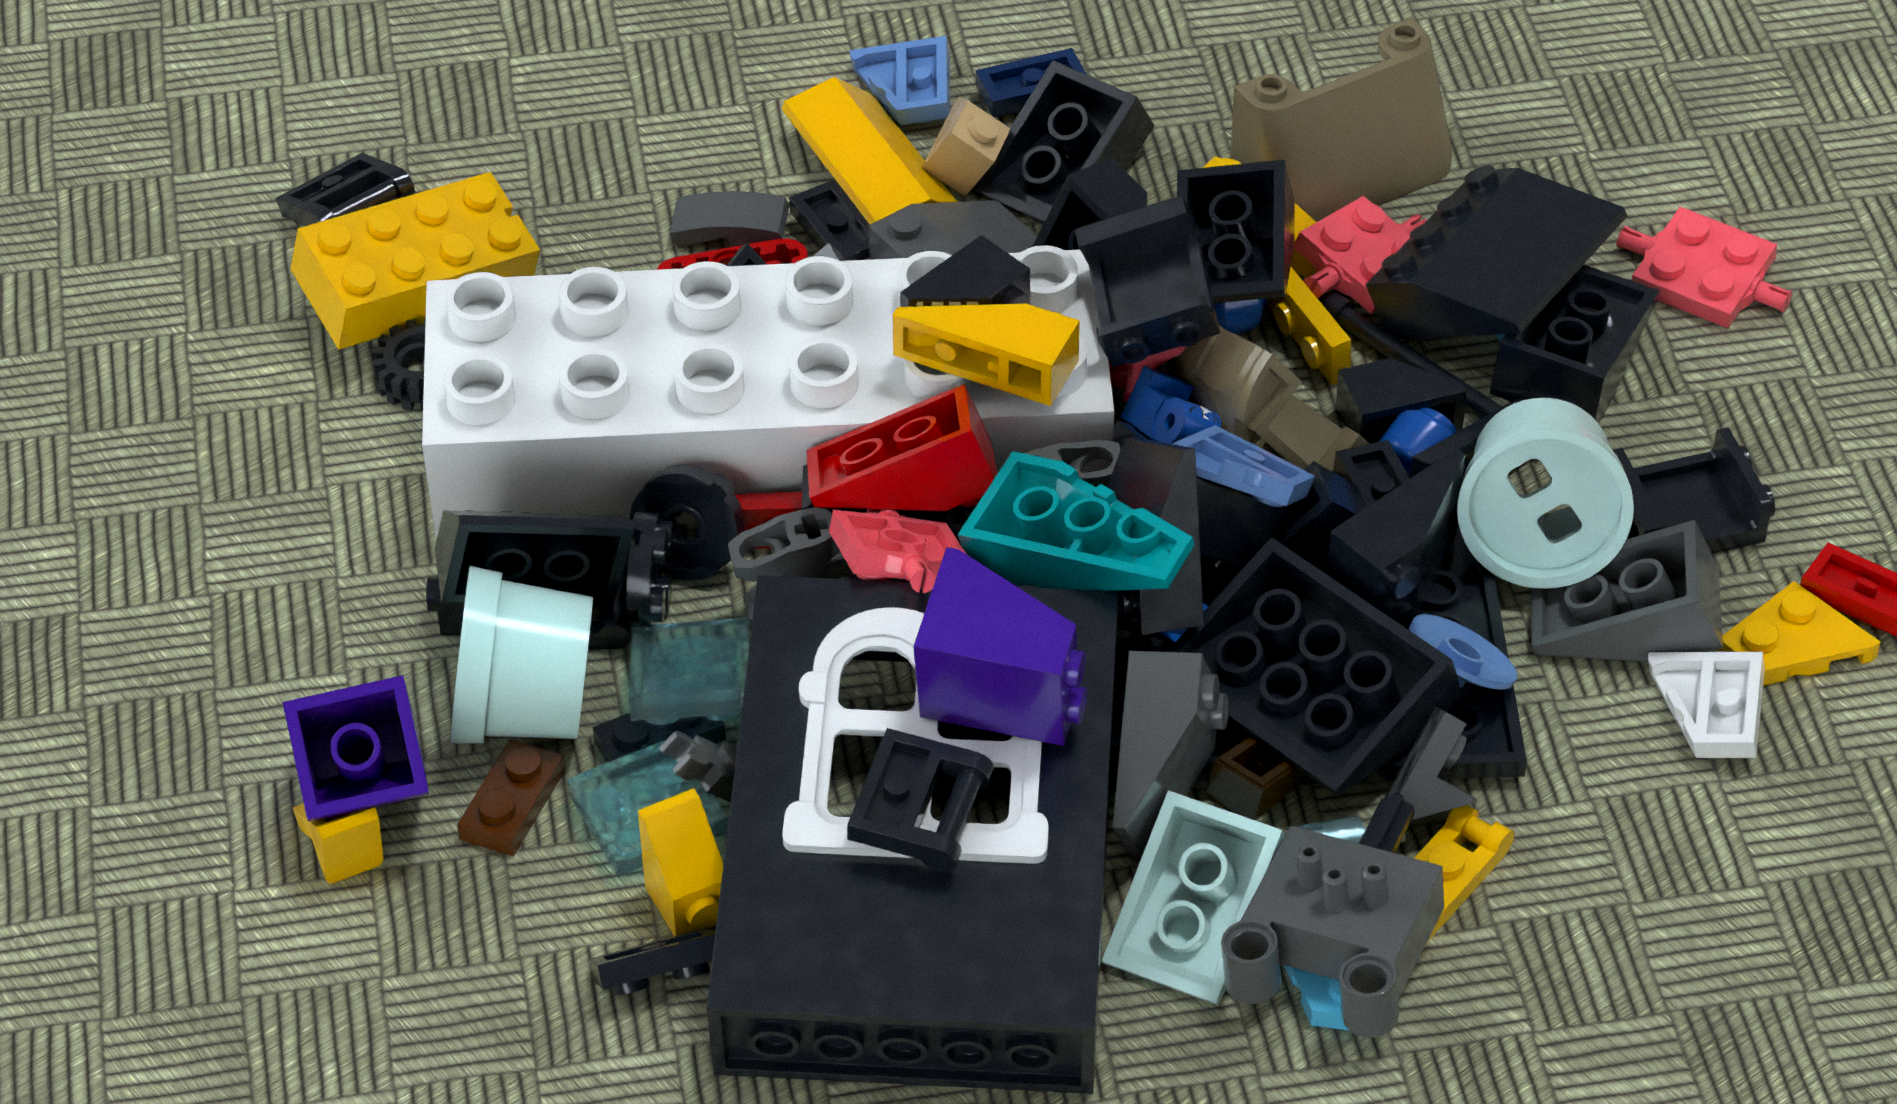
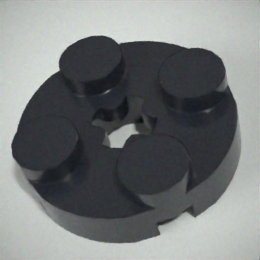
M673 466L656 473L637 494L630 509V519L632 520L635 512L660 513L662 521L674 522L672 555H667L666 565H662V572L682 580H701L718 572L721 567L731 561L728 543L745 531L743 510L735 496L736 489L732 481L725 475L712 474L707 470L694 466ZM683 512L691 514L699 525L694 530V535L688 534L686 526L677 523L675 517L680 516ZM634 529L633 533L636 545H639L640 530Z
M635 512L633 518L634 528L640 530L639 545H630L628 553L626 604L627 610L634 611L628 620V625L634 628L653 629L656 622L664 621L665 612L670 611L672 580L669 577H662V565H666L667 555H672L674 522L662 521L660 513Z

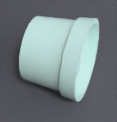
M1533 398L1514 403L1498 412L1486 424L1477 439L1473 458L1466 468L1457 505L1460 532L1468 549L1479 563L1503 580L1524 587L1542 589L1559 588L1581 582L1607 566L1616 557L1628 537L1634 511L1633 495L1628 478L1617 455L1610 448L1606 435L1600 425L1590 414L1578 406L1553 398ZM1531 459H1538L1552 477L1551 481L1530 494H1520L1508 478V473ZM1559 505H1569L1568 507L1557 510L1546 517L1544 516L1545 513L1558 507Z
M470 566L459 647L450 743H484V736L578 738L593 597L502 580L501 572Z

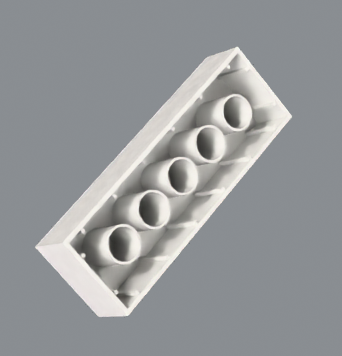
M1035 246L1025 249L1020 253H1008L1030 268V305L1080 320L1079 361L1052 406L893 355L892 314L897 307H900V292L952 256L940 251H924L916 253L909 258L839 261L831 257L814 256L790 264L726 266L717 262H698L688 265L683 269L614 272L602 267H587L574 271L571 274L501 277L493 273L477 272L467 274L459 279L427 281L422 448L435 536H438L443 510L616 515L630 519L631 505L646 482L659 471L679 465L694 466L707 470L712 474L725 475L734 484L736 494L802 492L803 466L807 464V449L962 384L966 385L992 440L997 474L1012 451L1027 453L1034 449L1058 443L1084 442L1099 439L1113 441L1114 405L1109 363L1097 340L1096 328L1100 327L1089 265L1080 250H1063L1053 246ZM1094 459L1086 463L1081 472L1100 471L1109 467L1112 462L1106 459ZM683 512L680 516L675 517L677 523L698 524L697 520L687 512Z

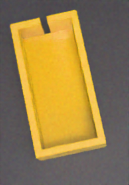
M488 172L298 228L290 270L336 347L340 350L379 338L382 334L388 335L390 334L389 328L396 324L402 330L407 329V320L415 319L416 326L424 324L426 318L427 281L459 279L467 274L477 272L493 273L501 277L534 276L540 248L519 215L511 216L512 204L493 174Z

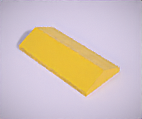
M832 77L783 102L781 110L869 224L910 204L958 202L942 181L922 169L925 162L923 157L871 93L837 77Z

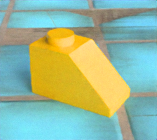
M693 788L638 810L645 889L674 936L706 927L712 928L717 924L723 861L700 797Z

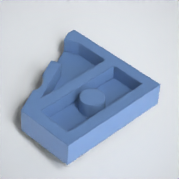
M946 36L850 50L854 71L899 125L928 123L947 118L951 110L950 50Z
M1217 425L1173 443L1175 445L1195 448L1196 476L1251 494L1258 501L1274 507L1288 506L1307 497L1315 478L1314 475Z

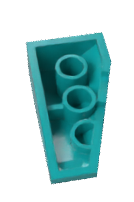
M1014 451L1011 452L958 533L961 545L968 556L1015 586L1033 585L1039 588L1115 591L1169 588L1195 545L1192 536L1144 508L1132 509L1117 500L1115 492L1102 484L1095 487L1079 478L1077 469L1065 462Z

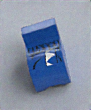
M1145 365L1121 415L1123 419L1152 440L1173 444L1178 440L1214 425L1221 427V419L1216 411L1188 401L1194 386L1184 379Z

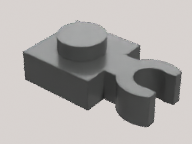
M674 731L659 747L663 754L674 758L678 762L672 769L673 772L686 781H691L693 778L699 780L706 793L731 802L737 748L727 742L718 745L697 735L691 739L682 732Z

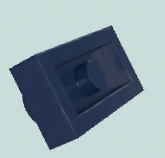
M1069 48L976 70V87L991 115L997 117L1021 111L1053 60L1087 75L1074 50Z

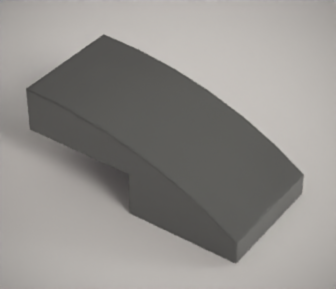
M743 191L709 192L678 197L670 235L678 248L723 237L728 239L732 247L747 243L752 244L783 239L789 203L785 197Z

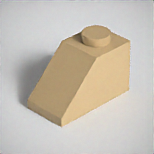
M959 97L954 102L922 169L963 196H966L995 162L1010 128L970 101Z

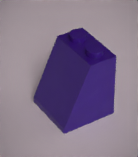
M946 547L913 646L920 717L1064 746L1070 724L1081 723L1087 702V688L1080 686L1085 670L1086 652L1077 650L1076 624L961 550Z
M403 675L282 702L308 822L429 795L424 758L413 708Z

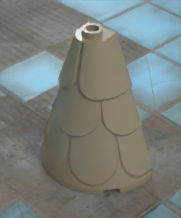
M1219 326L1221 334L1202 339L1195 345L1186 346L1180 355L1174 356L1155 368L1156 370L1184 379L1194 386L1188 401L1216 411L1220 416L1222 429L1303 470L1315 461L1336 473L1334 469L1336 451L1369 444L1358 433L1346 426L1344 429L1340 428L1292 395L1302 381L1274 355L1258 345L1223 329L1221 326Z

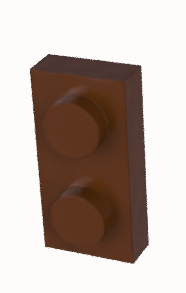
M509 739L457 824L459 840L514 857L565 772L564 755Z

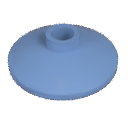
M1421 614L1412 620L1409 631L1453 660L1460 688L1467 682L1479 687L1504 690L1511 688L1515 683L1517 672L1511 661L1497 647L1474 631L1435 615Z

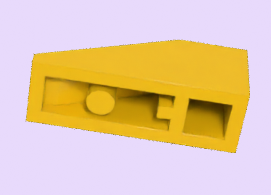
M1030 304L897 307L892 314L894 356L1048 406H1052L1079 361L1080 320Z

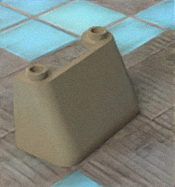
M1412 17L1390 25L1382 30L1378 37V52L1385 61L1303 93L1292 82L1276 74H1266L1234 86L1230 159L1237 160L1242 164L1285 160L1295 203L1316 222L1362 196H1365L1373 204L1379 206L1442 180L1451 170L1452 145L1429 35Z

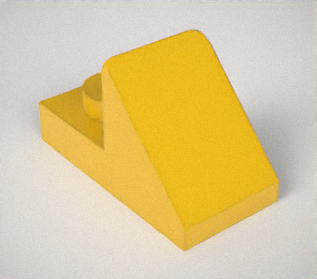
M304 803L292 807L299 829L313 841L324 878L329 884L383 864L380 822L376 807L310 822L307 820Z

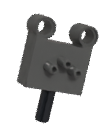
M1393 793L1390 798L1381 799L1359 843L1290 826L1241 920L1229 926L1222 936L1221 949L1227 992L1234 999L1242 1003L1256 1004L1274 997L1280 989V964L1339 980L1342 1018L1344 1025L1350 1032L1361 1037L1373 1038L1383 1036L1395 1027L1399 1018L1398 1000L1444 909L1443 866L1395 853L1415 813L1414 806L1406 802L1403 795Z

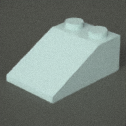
M1168 790L1101 962L1107 966L1218 1005L1226 991L1221 949L1223 933L1229 926L1241 920L1285 837L1283 830Z

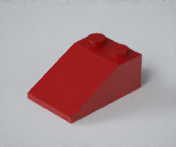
M965 384L807 449L809 498L814 507L947 511L959 505L961 507H971L979 503L997 475L992 440Z

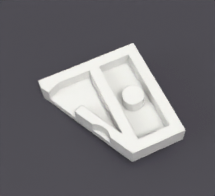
M1649 652L1648 662L1651 676L1696 758H1756L1765 671L1763 652Z

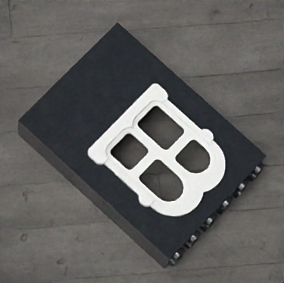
M792 574L780 576L758 575L706 1008L714 1075L1083 1094L1094 1093L1117 664L1118 591L1039 588L1033 585L1018 586L1021 590L1076 624L1077 650L1086 652L1085 670L1080 685L1087 688L1085 712L1080 724H1070L1065 744L1061 746L1016 736L1007 741L943 738L938 733V721L920 717L917 682L914 706L907 711L860 710L842 707L838 702L840 679L844 667L850 660L910 662L915 669L913 646L932 590L923 593L920 588L918 593L907 580L875 581L860 580L854 577H842L839 579L808 578ZM889 728L984 754L993 762L994 767L1008 768L1011 772L1008 818L1000 824L966 823L958 842L962 852L953 871L945 873L930 869L920 859L847 840V824L850 817L834 816L827 809L834 741L838 735L884 736L886 729ZM931 796L919 828L936 832L940 821H937L931 815Z

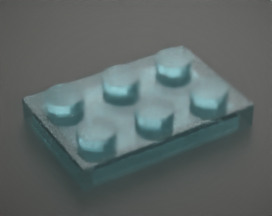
M748 618L653 624L652 627H632L629 684L631 721L645 720L650 724L664 725L673 723L682 717L705 716L710 720L722 721L732 719L738 716L739 713H742L750 645Z

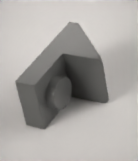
M1435 706L1384 798H1390L1393 793L1403 795L1404 800L1414 806L1415 813L1412 820L1477 802L1478 799L1438 777L1443 766L1450 769L1461 755L1467 740L1465 736L1461 735L1466 723Z

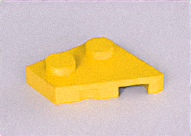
M1793 581L1722 635L1723 648L1717 649L1716 652H1763L1765 665L1763 686L1786 681L1794 675L1810 676L1828 672L1831 661L1857 656L1861 664L1872 662L1878 657L1881 641Z

